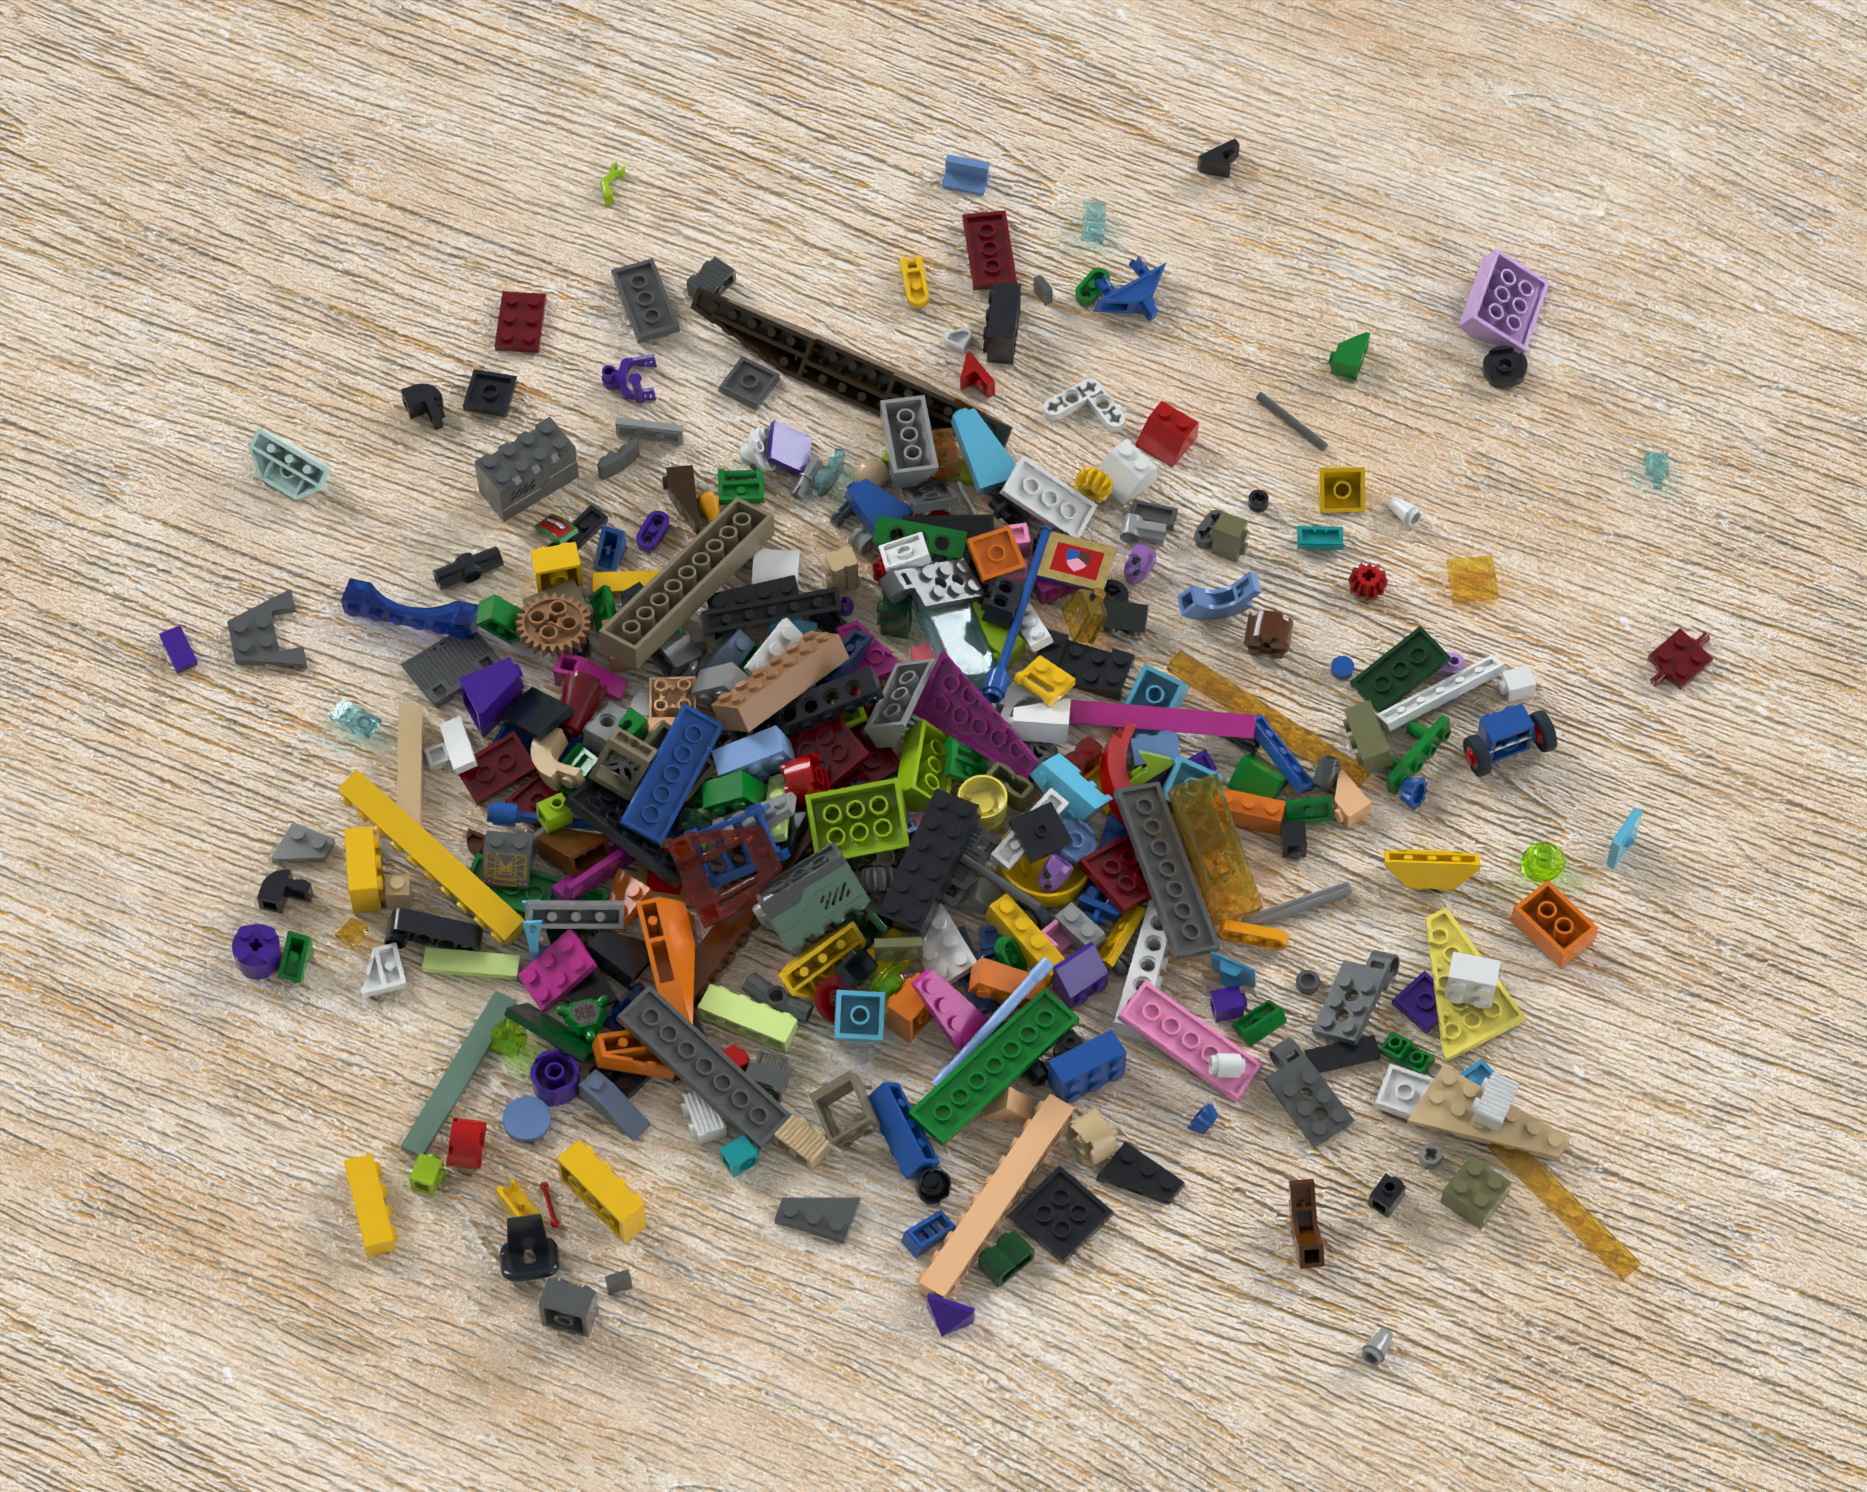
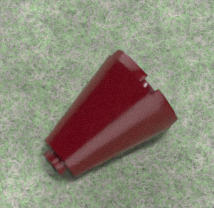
M575 672L574 675L570 676L569 673H566L563 677L560 701L571 706L574 713L560 724L558 728L562 729L565 737L568 739L580 736L584 726L590 721L607 695V686L605 685L603 688L599 684L600 679L583 672Z

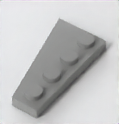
M792 791L761 802V805L769 803L771 806L768 810L762 812L768 827H772L794 815L797 797ZM748 808L712 820L711 825L747 812ZM754 816L742 820L741 822L748 839L757 836L759 828ZM729 825L720 829L728 850L730 851L737 847L736 842L739 840L733 826ZM710 833L707 856L714 860L719 857V851Z

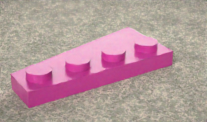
M927 968L911 983L957 1053L963 1049L989 1020L987 1016L933 969Z

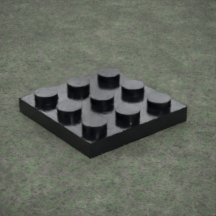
M1059 1165L1009 1213V1218L1058 1261L1064 1264L1113 1216L1114 1211Z

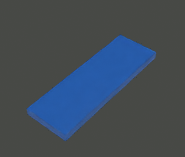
M683 703L618 825L661 847L725 725Z

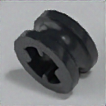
M1259 489L1252 491L1248 498L1250 510L1257 513L1265 511L1268 508V494Z

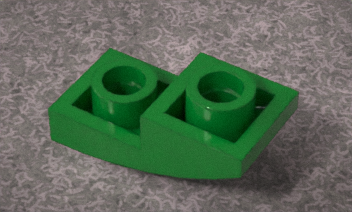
M1393 1031L1379 1048L1383 1055L1400 1067L1423 1075L1427 1073L1435 1062L1434 1055L1413 1046L1412 1040Z

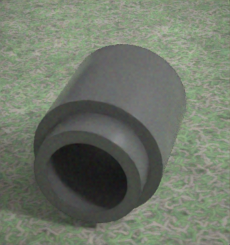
M1322 755L1321 760H1318L1312 781L1316 784L1317 789L1329 791L1330 788H1335L1341 768L1339 765L1340 759L1329 755Z

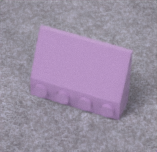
M1495 249L1481 261L1458 328L1476 339L1499 346H1511L1514 350L1524 353L1527 350L1550 282L1505 253Z

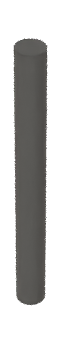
M1262 392L1258 393L1256 399L1316 447L1322 451L1328 447L1325 441Z
M966 854L961 856L960 862L1036 912L1041 908L1042 904Z

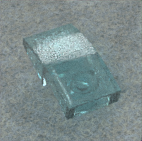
M1084 199L1081 241L1103 243L1106 202Z
M835 448L834 457H829L828 466H822L820 474H816L814 487L818 488V497L826 495L837 482L845 463L844 450Z
M342 698L328 716L333 722L346 726L352 733L367 739L372 736L382 722L379 717Z

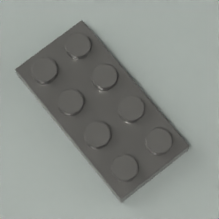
M653 258L611 270L612 278L637 343L680 332V326Z

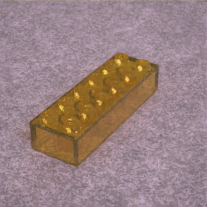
M1218 774L1173 786L1168 792V796L1213 926L1221 924L1224 920H1236L1259 912L1263 905Z

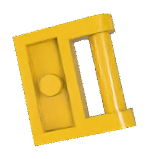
M1041 655L1023 671H1019L1013 679V683L1019 687H1025L1043 699L1044 703L1049 707H1052L1075 685L1076 681L1074 677ZM1031 678L1032 680H1034L1035 682H1037L1038 684H1040L1041 686H1043L1044 688H1046V689L1049 690L1050 692L1046 691L1045 689H1043L1042 687H1040L1039 685L1035 684L1034 682H1032V681L1029 680V679Z

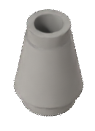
M1381 1328L1363 1346L1362 1358L1367 1363L1378 1365L1385 1360L1393 1338L1392 1332L1386 1328Z

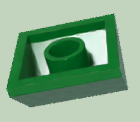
M1251 753L1241 757L1227 788L1276 799L1289 781L1278 767L1255 753Z

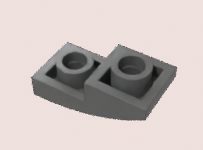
M630 439L626 445L621 446L618 454L610 450L606 456L601 457L597 464L599 478L601 480L610 478L632 464L640 455L639 443Z

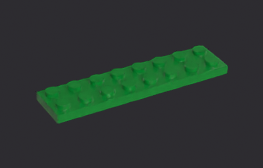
M1044 987L909 1110L908 1116L944 1147L1003 1093L1008 1086L1052 1048L1059 1039L1077 1025L1079 1017Z

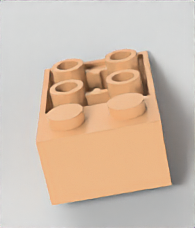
M696 676L649 678V733L661 720H665L669 725H672L683 703L697 710L696 696L691 693Z

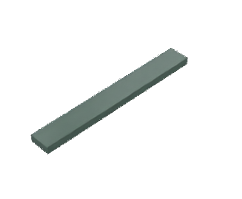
M498 991L494 992L401 1144V1150L416 1157L420 1153L426 1155L507 1022L508 1018L504 1015L507 1007L517 1005V1000Z

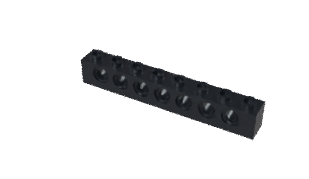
M871 666L807 690L751 731H753V734L767 729L769 724L774 723V726L776 725L790 738L794 733L809 731L815 725L822 722H831L840 715L852 714L858 708L865 705H875L879 700L885 698L878 675ZM861 689L858 695L853 696L855 690ZM839 697L838 702L831 705L832 700ZM817 706L816 711L810 713L811 708ZM796 714L794 720L788 722L789 717ZM723 729L712 750L724 746L728 740H731L732 743L743 739L748 732ZM711 752L708 757H709L712 761H714L713 755H712V752Z

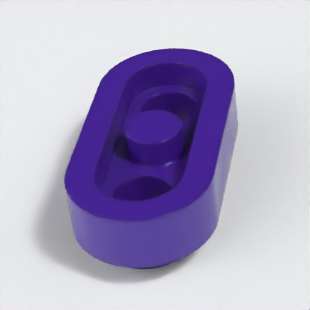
M653 511L647 516L636 535L637 547L640 550L651 552L659 546L670 526L669 517L665 512Z

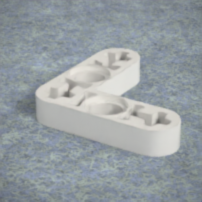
M1086 379L1048 399L1043 404L1044 418L1049 421L1060 420L1088 405L1108 431L1118 433L1125 427L1124 413L1095 379ZM1073 396L1078 401L1076 403H1068L1066 398ZM1105 402L1109 407L1100 409L1097 407V404ZM1111 413H1112V418L1115 420L1114 422H1111V415H1110Z

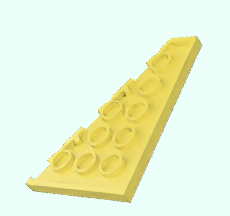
M1447 907L1426 917L1425 924L1443 1060L1447 1063L1524 1022L1525 1015L1499 979L1497 980L1491 1008H1477L1466 1003L1456 1004L1444 999L1453 952L1482 957Z

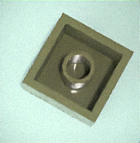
M1471 1155L1443 1189L1441 1203L1481 1230L1509 1195L1512 1182Z

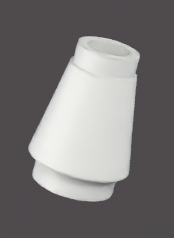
M1397 496L1393 497L1388 504V507L1404 525L1415 526L1422 517V512L1418 506Z

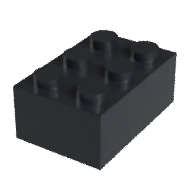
M995 282L994 291H989V309L986 311L987 323L983 333V353H987V362L1013 365L1021 312V285Z

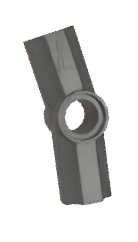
M756 972L750 973L742 985V990L760 1003L768 1004L774 1010L781 1013H790L798 1022L805 1024L811 1017L814 1004L801 998L790 996L784 987L773 985ZM775 998L781 999L779 1002H773L772 1000Z

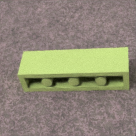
M710 984L698 1005L699 1019L785 1054L798 1031L797 1019L792 1014L776 1011L765 1003H756L749 997L742 994H734L723 986Z

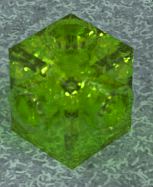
M506 1018V1022L498 1021V1024L493 1026L491 1032V1039H493L491 1049L519 1056L521 1047L524 1048L527 1041L526 1028L521 1027L509 1018Z

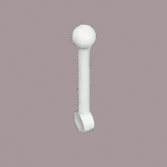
M955 482L972 515H978L979 511H976L963 488L962 482Z

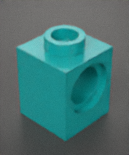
M745 1135L719 1149L720 1160L733 1178L758 1164L759 1150L754 1144L749 1142Z

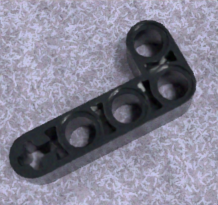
M396 908L388 920L384 944L396 942L398 949H402L410 941L442 949L480 952L483 929L471 923L407 908Z

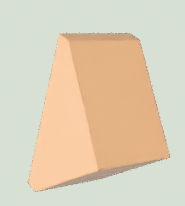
M1008 1086L1003 1093L983 1110L982 1119L1025 1123L1028 1118L1032 1117L1033 1099Z

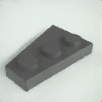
M860 1197L782 1198L774 1220L776 1224L845 1244L860 1204Z

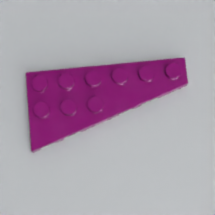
M945 651L941 652L913 710V714L926 720L939 730L957 739L994 763L1000 762L1009 766L1015 775H1021L1030 781L1032 778L1030 773L1037 768L1040 760Z

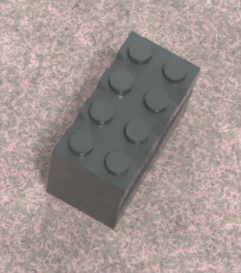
M548 417L538 423L534 430L530 432L524 431L512 443L506 442L499 446L497 452L492 455L486 454L474 461L478 490L505 522L579 477L576 447L553 419Z

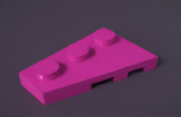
M858 620L836 628V634H839L842 642L854 629L873 636V641L858 670L871 666L877 673L879 680L890 677L896 663H903L901 660H897L887 647L884 648L876 640V637Z

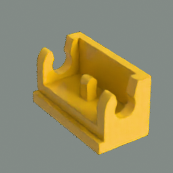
M514 1179L510 1180L508 1188L504 1189L502 1185L496 1188L498 1201L511 1218L541 1214Z

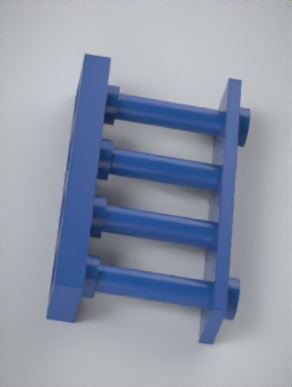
M761 802L755 803L747 807V812L699 831L695 827L683 832L684 837L678 840L679 844L690 841L704 874L702 876L703 880L697 884L700 893L784 861L791 856L788 847L780 849L779 846H776L762 812L771 807L769 803L761 805ZM754 816L767 847V855L760 858L758 854L755 855L741 822ZM729 825L733 826L746 857L744 859L745 863L739 866L733 862L720 829ZM711 833L725 866L723 868L724 872L719 874L712 871L699 840V837Z

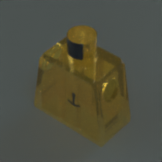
M1098 587L1094 588V590L1079 589L1061 608L1074 642L1093 644L1107 618V611L1103 603L1106 593L1103 589Z

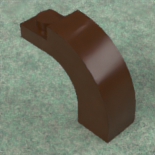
M1314 1179L1289 1181L1290 1222L1300 1269L1325 1266L1324 1244L1318 1227Z

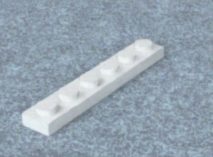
M1491 655L1376 714L1377 720L1389 732L1398 729L1401 725L1417 719L1421 715L1438 708L1440 705L1456 699L1463 693L1496 678L1503 671H1506L1505 664L1494 655Z

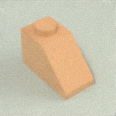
M1341 770L1338 775L1333 815L1339 823L1342 822L1346 828H1349L1370 815L1371 802L1344 770Z

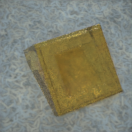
M350 918L335 936L354 949L369 933L368 926L363 922Z

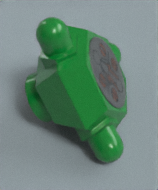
M601 995L598 999L595 998V1000L588 998L572 1002L570 1006L559 1005L556 1008V1013L565 1019L564 1023L577 1035L586 1038L588 1043H593L598 1031L602 1029L607 1014L605 1006L609 1003V997Z

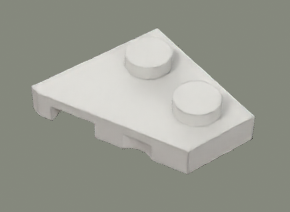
M396 942L372 949L370 964L367 966L365 973L366 978L360 990L362 998L407 988Z

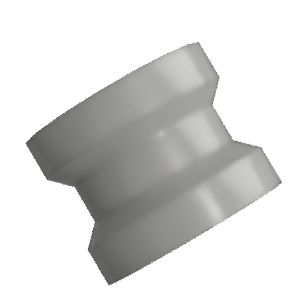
M862 526L856 528L848 539V544L851 547L858 548V552L862 555L871 551L875 543H872L873 534H868L867 530Z

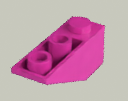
M564 653V656L561 657L559 654L553 670L556 686L562 687V680L566 673H569L570 676L574 675L575 672H583L600 679L599 684L603 688L605 685L607 686L606 698L622 701L628 684L627 679L583 657Z

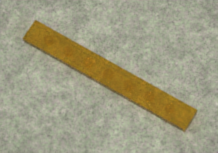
M1485 1143V1146L1621 1280H1624L1640 1266L1641 1262L1528 1151L1515 1148L1510 1150L1504 1148L1503 1145Z

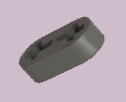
M1210 511L1198 526L1194 534V543L1197 547L1208 549L1212 546L1215 525L1212 526V522L1219 519L1222 511ZM1208 532V538H1204V540H1202L1201 537H1204Z

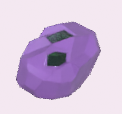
M1136 544L1124 567V577L1128 583L1132 585L1139 584L1147 578L1156 562L1157 554L1152 548L1143 544Z
M1051 854L1039 872L1038 882L1040 889L1044 893H1053L1069 878L1074 869L1073 866L1058 854Z

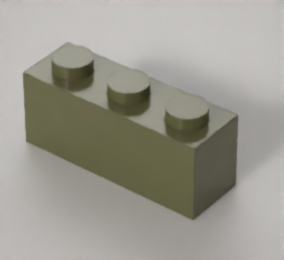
M1371 701L1344 709L1346 719H1343V724L1346 732L1352 733V736H1349L1352 749H1358L1355 756L1359 767L1364 765L1366 774L1392 766L1393 762Z

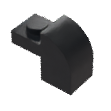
M415 384L400 389L402 402L410 419L428 414L435 430L443 428L442 418H445L443 398L441 392L436 387L429 384Z
M291 870L275 871L269 874L262 882L257 896L259 908L282 914L288 898L311 902L313 897L312 885L301 878L293 879Z

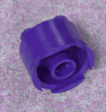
M263 924L244 925L238 929V933L232 941V952L236 966L247 978L254 980L266 979L270 977L271 973L280 968L283 953L279 937L274 928Z
M551 1049L542 1052L535 1058V1062L530 1069L533 1092L537 1098L543 1100L548 1107L566 1104L579 1095L580 1073L578 1063L573 1056L560 1052L558 1049Z

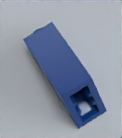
M867 479L861 482L856 480L847 486L844 498L869 534L874 535L877 515L902 520V516H913L914 514L910 506Z

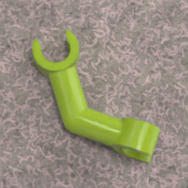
M617 162L611 165V171L600 181L605 205L614 204L613 193L609 184L615 178H621L626 173L625 166L617 170Z

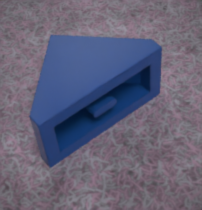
M602 525L593 569L603 572H617L627 549L624 530Z

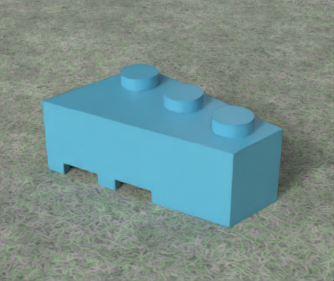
M1058 753L1042 762L1030 775L1044 795L1052 788L1069 802L1068 806L1060 814L1062 820L1078 819L1087 822L1113 798L1108 794L1103 795L1096 789L1097 784L1092 780L1088 782L1080 775L1081 771Z

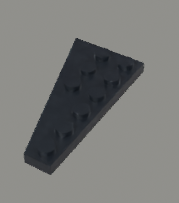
M590 779L567 796L563 804L572 813L579 815L592 828L599 830L609 841L616 843L629 856L636 858L648 870L661 877L666 884L676 889L687 879L690 873L673 854L666 853L662 847L618 825L628 804L620 802L615 796L616 793Z

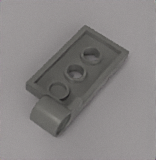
M964 558L892 571L883 576L879 581L891 603L899 602L911 593L921 612L980 601L986 595Z
M1373 950L1366 965L1344 960L1312 1028L1313 1034L1357 1046L1382 990L1388 989L1392 978L1396 976L1399 970V956ZM1358 994L1356 1000L1347 1001L1350 995ZM1341 1015H1349L1347 1020H1344L1343 1022L1338 1021V1018Z
M1291 1037L1286 1038L1268 1050L1270 1059L1278 1070L1266 1077L1264 1082L1314 1149L1354 1122V1118ZM1304 1090L1310 1092L1312 1099L1309 1101L1302 1100L1299 1092ZM1314 1111H1324L1326 1113V1119H1316L1314 1116Z

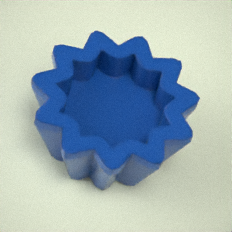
M1424 777L1406 778L1400 787V799L1413 810L1420 807L1428 791L1426 789L1428 782H1425Z
M1210 1101L1191 1120L1187 1126L1189 1130L1204 1134L1213 1125L1219 1115Z

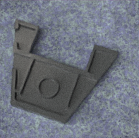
M287 590L227 621L236 664L254 666L274 664L283 668H288V666H299V669L308 668L303 646L279 651L272 616L296 611L291 590Z

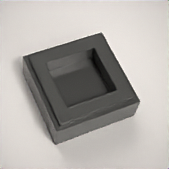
M1042 275L1034 277L1033 291L1045 306L1052 303L1053 289Z
M629 1270L620 1271L605 1277L609 1295L632 1288Z

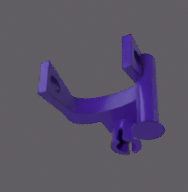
M654 354L625 358L621 361L620 368L617 370L612 365H606L602 368L601 378L606 389H620L623 399H634L637 403H643L645 400L656 401L654 387L642 389L640 383L642 377L638 373L631 374L628 379L632 384L633 391L627 387V377L631 367H657Z

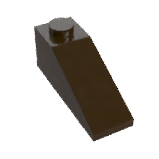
M693 465L666 467L667 476L662 477L663 489L668 490L670 501L694 533L699 534L700 525Z

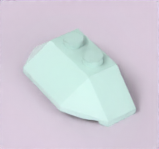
M261 428L257 429L248 447L259 478L295 500H300L321 491L332 471L324 461L288 440Z

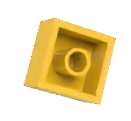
M565 542L556 546L539 547L535 550H530L537 593L571 579H574L577 587L581 586L583 588L581 563L576 542Z

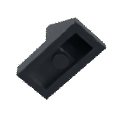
M1234 138L1199 155L1197 170L1201 173L1229 178V163L1239 157L1240 144Z

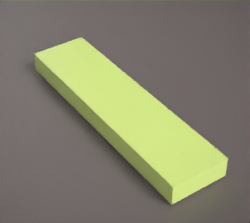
M425 947L422 971L427 973L518 980L521 957L514 954Z

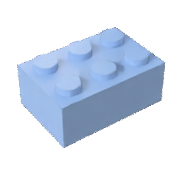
M776 725L711 751L719 777L742 770L759 781L767 780L771 775L778 772L782 773L781 764L795 759L790 740Z

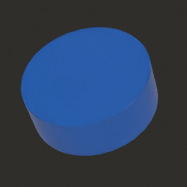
M1338 656L1333 659L1331 673L1335 678L1346 680L1353 675L1354 663L1349 657Z

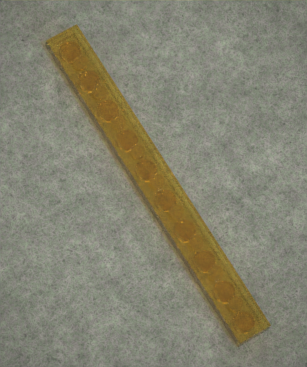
M1182 650L1167 665V671L1233 713L1262 714L1288 748L1317 765L1318 760H1321L1322 755H1329L1340 759V771L1344 770L1358 788L1369 777L1370 773L1366 774L1364 765L1359 767L1358 762Z

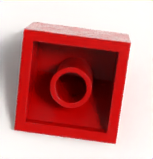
M1161 401L1149 415L1135 446L1173 468L1198 438L1199 422Z

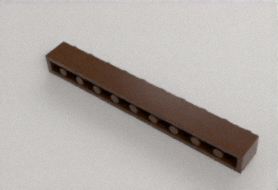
M803 806L799 813L807 812L808 814L807 807ZM809 820L793 855L784 861L753 872L695 949L694 1008L701 1002L709 985L718 983L722 976V971L726 966H730L733 963L739 948L746 946L751 932L760 927L761 923L752 910L753 906L759 903L753 890L814 854Z

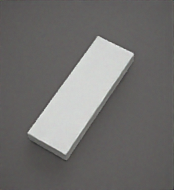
M458 716L440 724L444 742L456 775L478 766L462 717Z

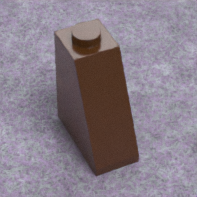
M559 828L547 834L545 832L536 837L539 857L573 877L610 855L608 839L604 834Z

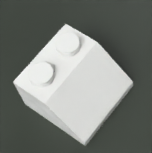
M1127 439L1109 451L1098 467L1105 474H1109V478L1114 481L1110 495L1122 507L1156 482L1157 466Z

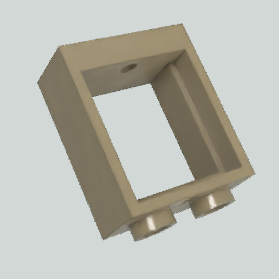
M617 726L607 740L589 778L629 801L637 790L658 750ZM611 749L641 766L633 782L603 765Z
M850 1070L809 1094L830 1144L839 1149L852 1146L854 1141L862 1136L872 1134L874 1129L881 1126L860 1076ZM855 1090L866 1118L840 1133L828 1105Z

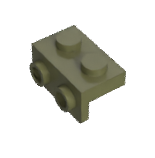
M921 936L874 938L875 961L922 960L923 938Z

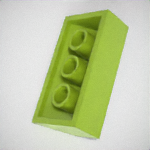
M924 719L905 732L897 777L902 784L905 807L911 812H925L936 788L951 793L953 780L945 776L946 750L944 742L950 736Z

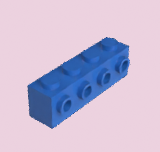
M883 1082L869 1095V1099L881 1124L879 1130L885 1137L890 1147V1152L895 1157L902 1175L906 1179L916 1180L917 1175L923 1169L936 1167L940 1164V1161L924 1130L908 1116V1111L912 1107L900 1084Z

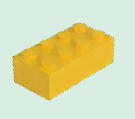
M577 1140L557 1157L560 1180L624 1244L647 1226L645 1202L638 1193L633 1194L628 1189L629 1186L626 1181L620 1176L617 1178L612 1173L610 1165L596 1157V1153L590 1145H584L580 1140Z

